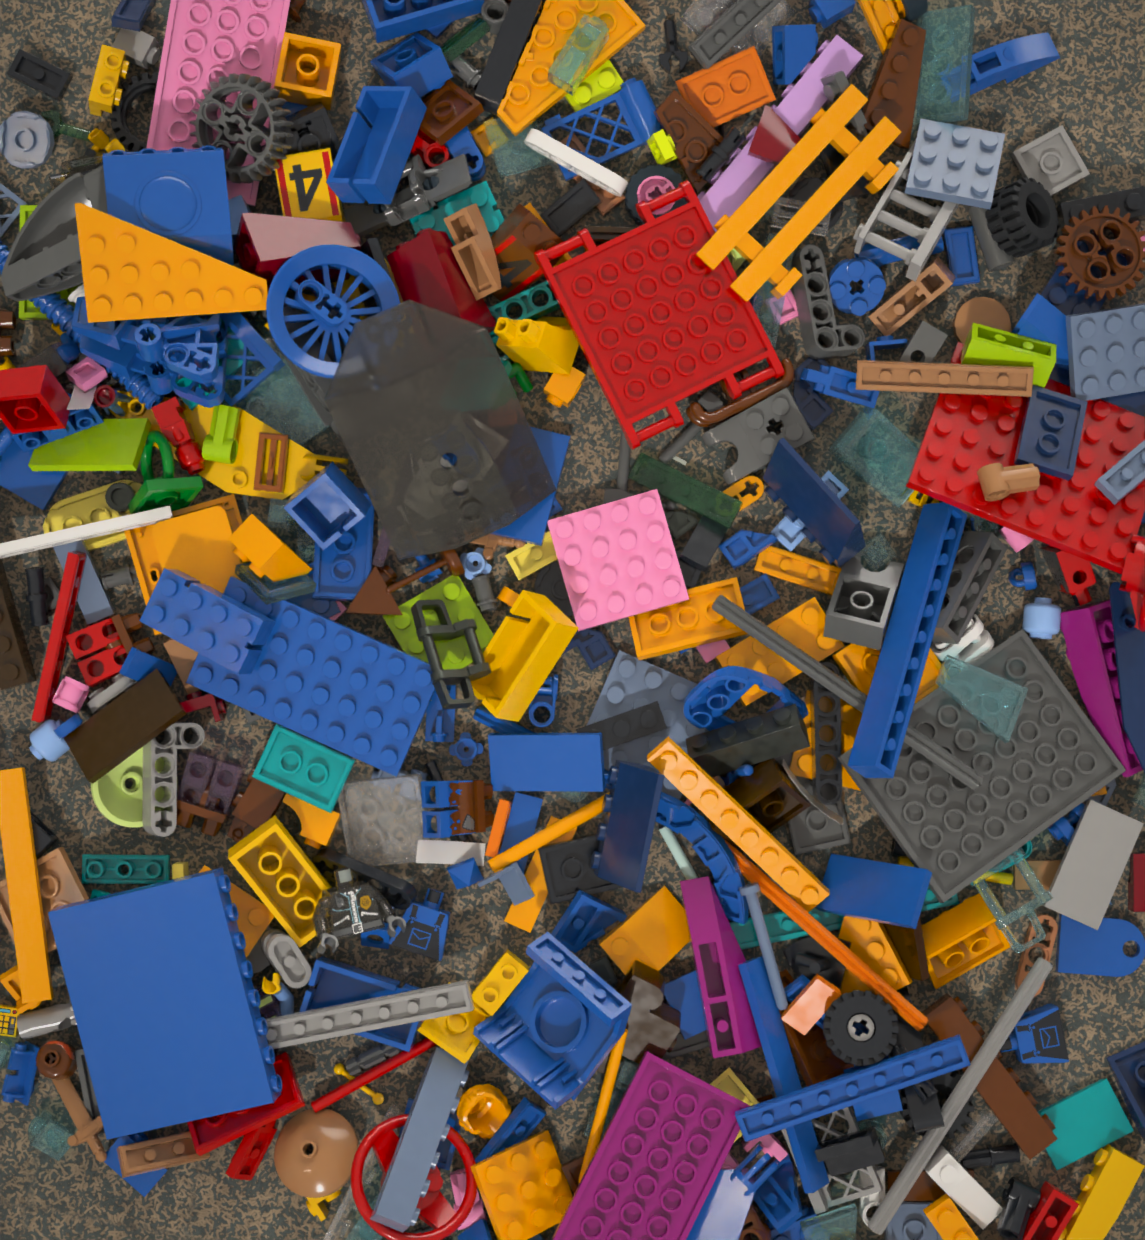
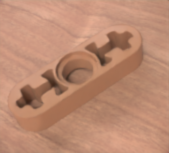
M1037 914L1029 922L1015 978L1017 990L1029 973V970H1025V966L1032 967L1034 965L1028 957L1029 951L1032 948L1040 947L1044 954L1043 959L1050 962L1058 930L1057 923L1051 916ZM1044 919L1046 924L1050 926V930L1044 931L1042 935V940L1047 941L1046 946L1039 942H1032L1033 937L1039 939L1040 930L1036 928L1037 923L1042 924ZM1044 982L1037 991L1035 996L1041 993L1044 986Z

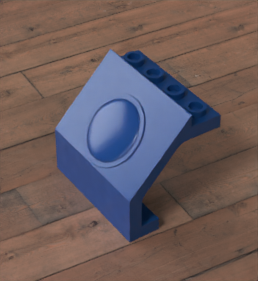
M210 145L202 146L199 149L173 147L170 150L161 151L146 148L139 152L113 150L109 153H103L108 214L234 266L224 151L222 147L216 148Z
M546 932L527 946L526 954L534 960L528 973L505 1004L493 1016H489L474 1027L473 1035L556 1110L570 1098L573 1101L577 1098L624 1034L632 1004L555 937Z

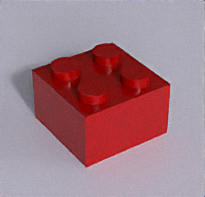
M47 365L0 370V419L12 434L66 428L70 411L67 410V406L71 398Z

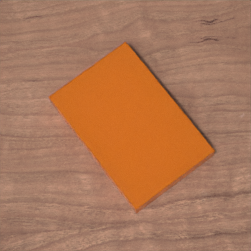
M755 46L713 64L709 69L699 70L675 81L681 96L713 128L776 100Z

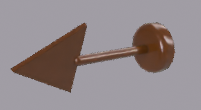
M447 538L438 543V551L442 559L388 587L375 565L346 613L403 616L391 594L392 592L444 565L455 577L465 573L452 544Z

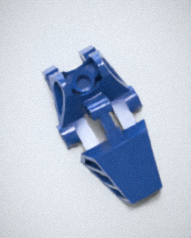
M85 296L77 297L71 326L74 332L81 334L79 348L82 354L130 381L136 372L147 375L150 388L156 394H168L173 390L178 396L208 408L218 406L224 400L226 375L224 366H219V359L227 356V337L224 329L220 327L221 313L214 314L207 320L200 318L199 315L88 323ZM154 323L166 324V325L163 326L162 328H159V327H158L157 325H155ZM217 333L221 335L218 341L216 340ZM185 377L193 380L187 387L177 385V382Z

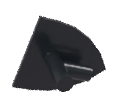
M812 937L802 939L783 950L789 966L798 977L803 974L811 981L816 974H819L841 990L846 967ZM838 938L850 949L852 942Z

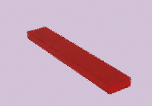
M72 551L68 552L32 721L42 723L50 719L54 705L52 700L57 691L68 642L66 635L70 633L87 556L84 552Z

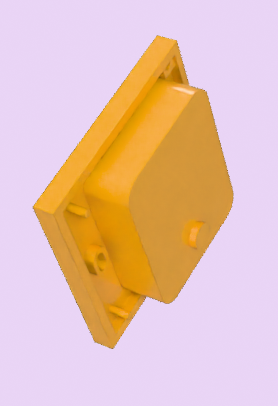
M234 494L172 511L174 518L124 531L146 606L164 568L180 570L199 580L200 584H206L221 593H224L231 576L262 589L259 576L248 567L252 562L248 560L245 563L233 552L236 546L228 539L243 523ZM153 571H156L157 581H153L151 575ZM153 629L155 636L162 634L161 632Z

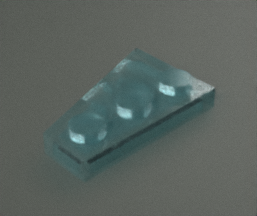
M946 655L935 684L1004 743H1008L1028 688L960 659Z

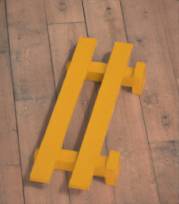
M853 84L844 91L827 111L821 108L810 120L813 124L812 128L730 217L724 214L713 226L717 230L716 233L696 254L712 270L718 266L733 248L750 264L730 287L745 302L767 280L774 286L770 293L777 299L783 297L800 279L802 274L795 267L788 271L781 264L863 175L869 181L865 188L873 195L899 170L891 161L884 165L878 160V157L901 133L886 116L881 119L861 142L844 127L868 101ZM830 143L846 159L769 244L763 248L748 231Z

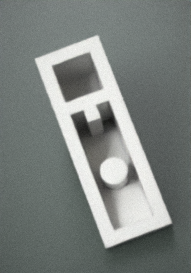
M942 1145L934 1152L924 1170L984 1229L1002 1212L1003 1208Z

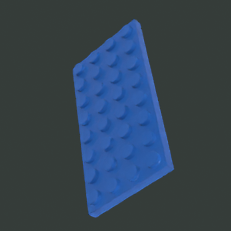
M231 576L223 594L276 621L265 645H251L249 643L247 648H259L262 650L251 674H237L198 653L186 683L397 777L435 692L430 677L432 671L429 663Z

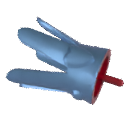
M102 385L94 393L95 403L99 407H103L107 415H110L108 408L119 416H125L126 414L117 403L118 401L130 402L132 398L117 392L121 390L120 387L112 388L108 385Z

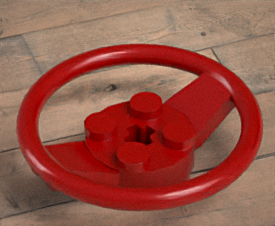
M1133 535L1131 543L1136 545H1134L1132 553H1127L1121 580L1126 582H1122L1119 590L1130 592L1136 617L1135 628L1145 632V537Z
M408 1114L389 1118L375 1126L363 1138L354 1155L350 1180L356 1207L367 1224L388 1240H442L455 1232L463 1224L474 1205L478 1186L470 1167L476 1164L473 1154L463 1137L450 1126L446 1138L455 1146L464 1163L466 1190L463 1201L457 1212H455L440 1192L443 1179L437 1165L434 1170L430 1168L426 1178L430 1180L428 1191L424 1198H419L416 1207L420 1209L418 1217L435 1230L424 1233H402L370 1220L373 1210L368 1204L362 1183V1173L366 1157L370 1149L373 1148L382 1170V1187L399 1141V1137L393 1129L403 1127Z

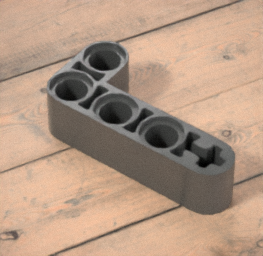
M811 244L805 245L790 261V269L795 267L802 274L800 279L793 285L805 352L810 358L815 360L848 357L864 344V332L860 327L852 324L836 326L824 255L819 247ZM808 285L814 288L815 293L809 289ZM813 312L819 315L820 320L814 317ZM844 337L848 338L851 346L845 342ZM818 339L822 340L825 348L819 344Z

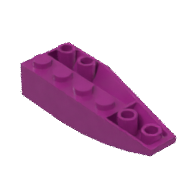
M708 876L680 881L710 1053L713 1058L741 1054L762 1047L738 967L739 964L746 962V959Z

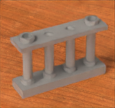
M907 152L902 162L897 160L895 163L899 170L892 176V180L866 224L860 223L853 239L857 241L854 252L857 254L861 252L867 242L905 260V264L909 266L905 277L916 282L959 204L945 201L942 207L938 205L933 207L897 190L902 179H908L909 165L913 154ZM890 200H893L929 217L932 225L930 228H920L885 211ZM880 221L918 239L917 242L920 243V246L917 250L914 248L909 250L872 231L877 222Z

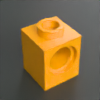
M574 367L571 368L570 374L553 373L544 387V394L547 395L546 400L558 408H561L562 405L569 407L585 381L586 374Z

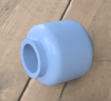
M1035 597L1034 603H1028L1024 606L1022 628L1026 633H1029V638L1052 639V635L1059 633L1061 608L1058 605L1052 604L1051 598Z
M48 719L30 734L32 745L29 749L37 759L45 758L48 761L54 762L70 749L64 738L59 739L53 731L64 723L62 720Z

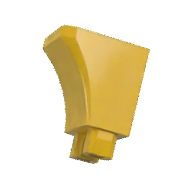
M542 316L535 321L532 319L513 320L505 317L498 318L494 333L499 337L496 346L514 362L519 363L523 370L570 374L579 343L566 318Z

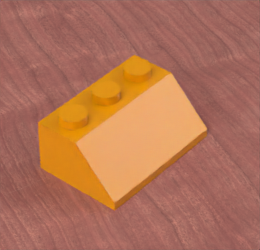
M982 892L968 897L963 903L942 912L938 917L921 925L929 979L935 989L1010 948L1000 917Z

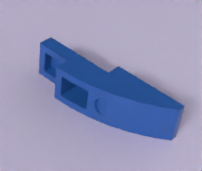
M1048 32L1024 36L992 46L967 57L966 64L941 75V79L952 103H956L1004 79L1006 83H1009L1059 59L1060 55Z

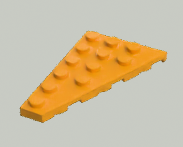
M546 0L538 22L533 28L531 38L527 42L518 62L513 79L507 87L505 97L502 99L497 110V116L516 137L643 32L646 25L624 0Z
M75 203L88 323L266 310L268 292L265 278L222 262L83 203Z

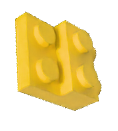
M102 44L88 99L90 114L102 116L103 111L112 113L114 105H120L123 89L118 87L120 79H126L130 64L129 61H125L124 50Z

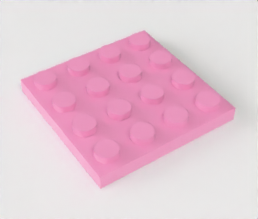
M657 489L548 520V527L576 625L579 628L578 631L689 600Z

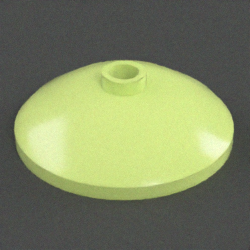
M143 747L95 783H91L92 797L98 810L108 820L120 826L143 827ZM161 757L155 762V769L160 773L165 766L164 760ZM131 778L133 785L128 789L125 786V781ZM161 786L155 791V799L158 802L163 799L165 794ZM155 806V810H156V811H158V810H163V811H164V808H163V807H156V806Z

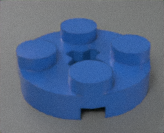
M865 257L850 260L847 258L840 261L833 267L828 276L831 299L834 306L844 313L855 316H862L876 307L886 289V283L880 268L872 260ZM852 280L854 282L863 281L860 291L851 292L850 282Z

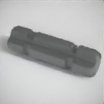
M379 1044L361 1053L358 1058L354 1056L345 1062L346 1069L350 1075H355L361 1072L362 1068L367 1069L386 1060L387 1056L392 1057L398 1054L400 1049L386 1044L382 1046Z

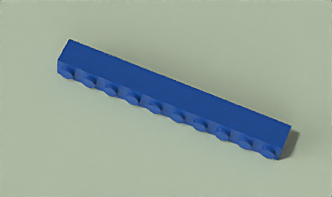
M945 502L923 504L847 766L865 778L894 777L967 519V514L961 509Z

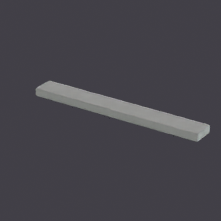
M469 980L267 1018L265 1019L268 1026L266 1037L268 1045L272 1046L273 1049L470 1012L475 1008Z

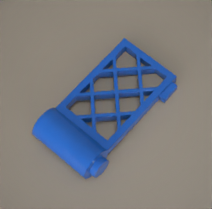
M632 78L620 85L621 90L607 98L564 118H561L560 114L545 120V127L541 128V131L551 138L550 132L561 128L569 131L567 147H569L574 133L589 138L585 153L576 149L573 150L602 165L637 147L647 145V140L651 135L662 130L653 113L656 107L643 80L637 81L636 78ZM614 102L620 112L617 122L601 116L604 107ZM599 110L598 115L592 113ZM586 116L596 120L591 134L576 129L578 119ZM621 118H623L626 125L620 123ZM574 121L572 127L567 125ZM599 121L615 127L610 140L594 135ZM620 128L630 132L633 142L625 146L613 142L617 129ZM592 140L608 145L605 155L598 158L588 154ZM611 147L617 148L616 150L610 152ZM558 164L565 181L578 176L572 171L568 172V169Z

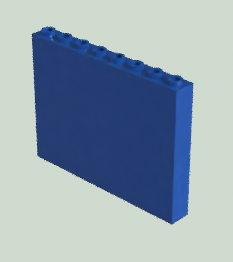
M223 867L59 906L48 912L107 1140L271 1104L281 1095L282 1080L280 1075L275 1072L273 1064L275 1063V1053L273 1047L268 1045L266 1037L268 1033L267 1022L260 1014V995L258 990L253 987L251 979L253 977V968L251 962L246 960L244 952L246 941L244 934L239 932L236 921L238 920V910L235 903L231 901L229 894L231 883L228 875L224 874Z

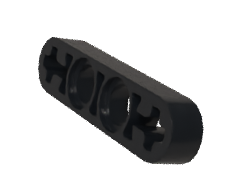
M323 848L312 858V863L324 878L354 891L355 889L359 890L361 887L359 893L369 894L371 898L384 902L394 908L406 910L417 897L415 887L408 881L332 849ZM350 869L355 873L356 878L352 877L351 881L340 883L338 871ZM371 879L379 882L382 886V889L375 887L372 884Z

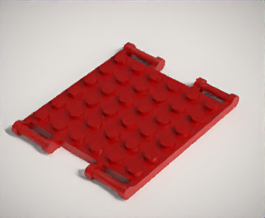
M688 180L679 183L677 188L648 202L643 200L635 205L637 213L645 224L596 247L589 231L584 228L578 231L576 236L545 251L540 249L533 253L632 450L641 446V442L673 426L678 428L684 425L683 418L675 403L721 380H724L727 391L734 400L742 396V392L772 377L777 379L785 374L783 366L750 301L745 302L730 287L738 277L728 257L726 256L712 270L696 255L715 234V231ZM681 198L686 200L687 204L656 219L652 212ZM580 246L585 248L586 252L552 267L551 260ZM764 359L767 360L769 367L738 382L736 381L734 374ZM664 408L666 409L667 417L635 432L632 424Z

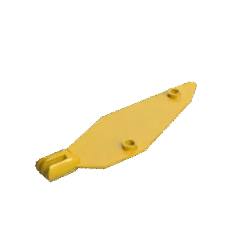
M117 391L132 398L130 402L118 401L117 403L125 411V416H119L108 408L117 419L148 418L152 424L150 431L161 430L152 409L147 410L144 403L141 404V410L136 413L135 406L140 403L138 401L139 398H134L131 392ZM164 397L160 403L165 402L171 398ZM185 404L187 410L183 411L187 421L191 423L195 442L199 443L202 450L204 439L210 433L214 407L208 408L198 405L191 410ZM241 409L236 434L238 452L234 464L205 460L203 463L205 469L197 474L227 493L284 500L323 470L326 466H322V462L331 463L333 461L334 464L348 465V459L314 454L289 439L284 493L253 490L259 432L281 433ZM266 439L262 485H266L270 439ZM280 440L277 442L273 486H277L281 448ZM155 442L154 446L159 449L157 443ZM170 443L173 452V457L175 460L178 461L175 455V450L177 448ZM340 469L345 475L347 474V470Z

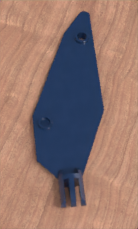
M1113 582L1109 586L1122 724L1145 773V632L1135 628L1136 617L1130 595L1126 591L1119 590L1121 585L1119 582Z

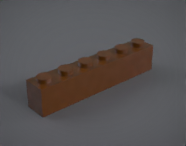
M946 993L921 1013L928 1018L927 1025L939 1041L960 1035L971 1063L984 1043L982 1036L985 1032L975 1019L970 1022L964 1013L968 1009L959 997L956 996L953 999ZM998 1052L975 1089L1021 1151L1031 1160L1058 1139L1052 1132L1056 1127L1046 1114L1040 1116L1034 1108L1038 1105L1037 1101L1028 1090L1024 1093L1017 1085L1021 1080L1010 1066L1007 1069L1004 1068L999 1061L1003 1056ZM968 1066L961 1068L963 1073L966 1071Z

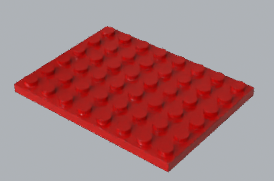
M957 342L949 363L961 364V354L964 346L961 342ZM1050 378L1048 379L1045 389L1071 397L1069 386ZM938 393L905 487L1122 575L1127 553H1132L1135 545L1131 543L1132 537L1138 534L1145 511V480L1115 505L1094 484L1102 475L1145 440V417L1101 399L1086 401L1088 403L1073 477L1068 481L1039 472L1040 486L1037 490L1011 493L1000 500L986 501L977 471L983 466L993 463H1000L1003 467L1016 466L1014 459L1027 397Z

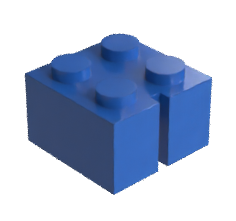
M332 461L290 497L284 509L324 550L342 536L344 531H348L364 518L372 504Z

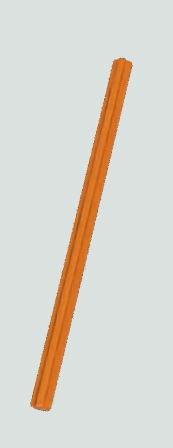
M724 839L732 851L742 875L749 882L759 883L760 891L876 995L883 997V1001L889 1003L892 1009L917 1031H921L927 1025L928 1018L740 851Z

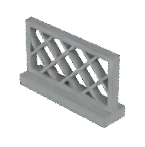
M851 1107L844 1108L843 1111L832 1112L833 1114L828 1126L815 1119L811 1120L814 1126L825 1131L821 1141L826 1139L828 1133L836 1137L845 1135L831 1128L836 1115L848 1121L850 1128L847 1134L860 1131ZM786 1128L782 1129L783 1135L785 1137V1140L795 1162V1158L793 1155V1151L790 1145ZM875 1166L854 1170L850 1180L840 1175L831 1176L828 1169H826L829 1182L832 1178L846 1185L847 1188L843 1195L832 1197L828 1187L829 1183L814 1193H807L815 1214L825 1212L829 1207L882 1191L883 1186ZM858 1170L870 1175L873 1185L864 1188L854 1183L853 1181Z

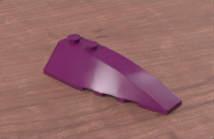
M1110 599L1061 612L1060 629L1064 634L1067 646L1066 655L1070 660L1082 700L1094 727L1126 771L1122 775L1130 777L1143 769L1122 724Z

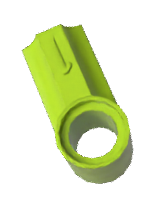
M226 405L214 406L210 433L206 435L202 447V457L205 460L234 464L238 452L236 434L241 409Z

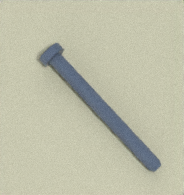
M759 883L747 884L740 887L739 891L741 896H746L776 1006L779 1010H785L788 1007V1002L757 892L760 891Z

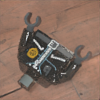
M350 867L333 871L336 887L322 891V897L318 900L312 916L317 938L321 940L317 946L318 953L324 954L326 950L325 944L330 945L332 953H334L338 947V939L385 927L384 923H388L387 933L390 937H395L396 931L392 927L394 925L399 926L402 932H405L406 921L396 916L388 900L374 886L363 881L353 882Z

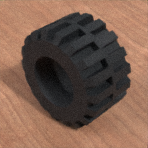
M1028 177L1021 178L995 190L991 208L985 212L988 221L987 226L993 240L997 242L1001 250L1004 249L1007 255H1012L1016 258L1052 244L1058 235L1059 216L1054 200H1052L1048 190H1045L1040 182L1037 183L1035 179H1028Z

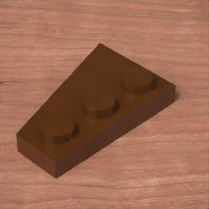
M673 90L653 113L666 136L669 135L672 138L676 148L674 153L695 193H698L707 182L695 171L710 156L714 145L718 146L724 138L676 90Z

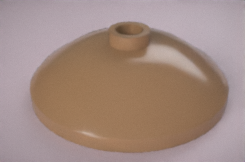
M325 1108L317 1113L313 1109H308L289 1120L278 1136L274 1151L276 1171L283 1184L292 1192L308 1198L325 1197L341 1189L351 1178L352 1162L359 1146L353 1126L341 1114ZM309 1145H313V1152L310 1155H307V1147Z

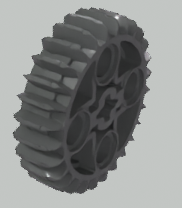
M233 73L229 74V77H219V82H210L211 90H202L205 99H195L200 105L199 109L191 110L197 115L196 120L189 122L195 126L196 130L189 135L197 137V142L192 147L200 148L206 145L216 148L222 147L224 151L226 181L231 180L233 183L243 182L249 184L253 183V180H263V176H271V168H280L277 159H287L282 153L283 148H291L286 143V138L294 136L292 133L287 132V127L294 123L287 121L285 116L291 113L288 109H282L286 100L277 98L280 91L271 88V83L262 81V78L250 76L249 74L242 73L239 75ZM241 91L234 104L226 100V97L231 93ZM256 97V99H257V106H256V108L254 109V108H253V100H254V98ZM220 107V109H221V116H220V118L218 119V117H217V111H218V108ZM268 116L270 118L271 130L264 126ZM213 129L219 132L215 141L213 138ZM263 139H265L266 141V147L264 151L261 148V143ZM229 148L230 156L227 160L226 150ZM248 154L257 158L253 164L242 166Z

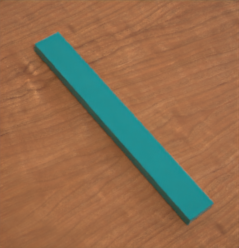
M928 886L921 912L959 904L957 894L946 902L940 903ZM816 908L808 912L829 931L841 929L843 918L845 917L843 915L822 912ZM783 911L763 914L771 943L809 936L806 931ZM749 917L745 924L734 921L729 922L741 950L760 946L752 917Z

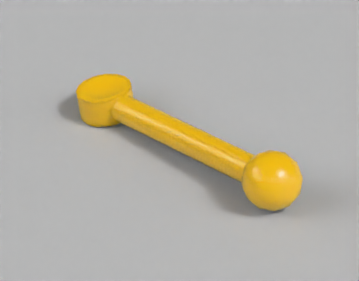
M338 1063L334 1066L336 1074H342L348 1080L355 1078L345 1070L343 1064ZM366 1085L360 1088L372 1097L374 1104L380 1105L383 1103L384 1096L382 1093H375Z

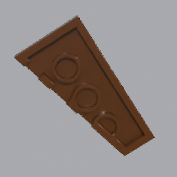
M786 969L779 972L784 988L794 981ZM779 1010L780 1015H781L785 1010ZM782 1020L791 1053L807 1087L834 1078L844 1073L843 1069L854 1067V1065H848L833 1055V1052L826 1045L823 1029L817 1024H814L804 1036Z

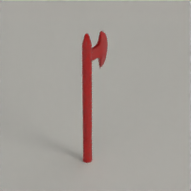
M426 1037L414 1044L410 1052L403 1050L312 1101L311 1106L313 1110L317 1113L437 1044Z

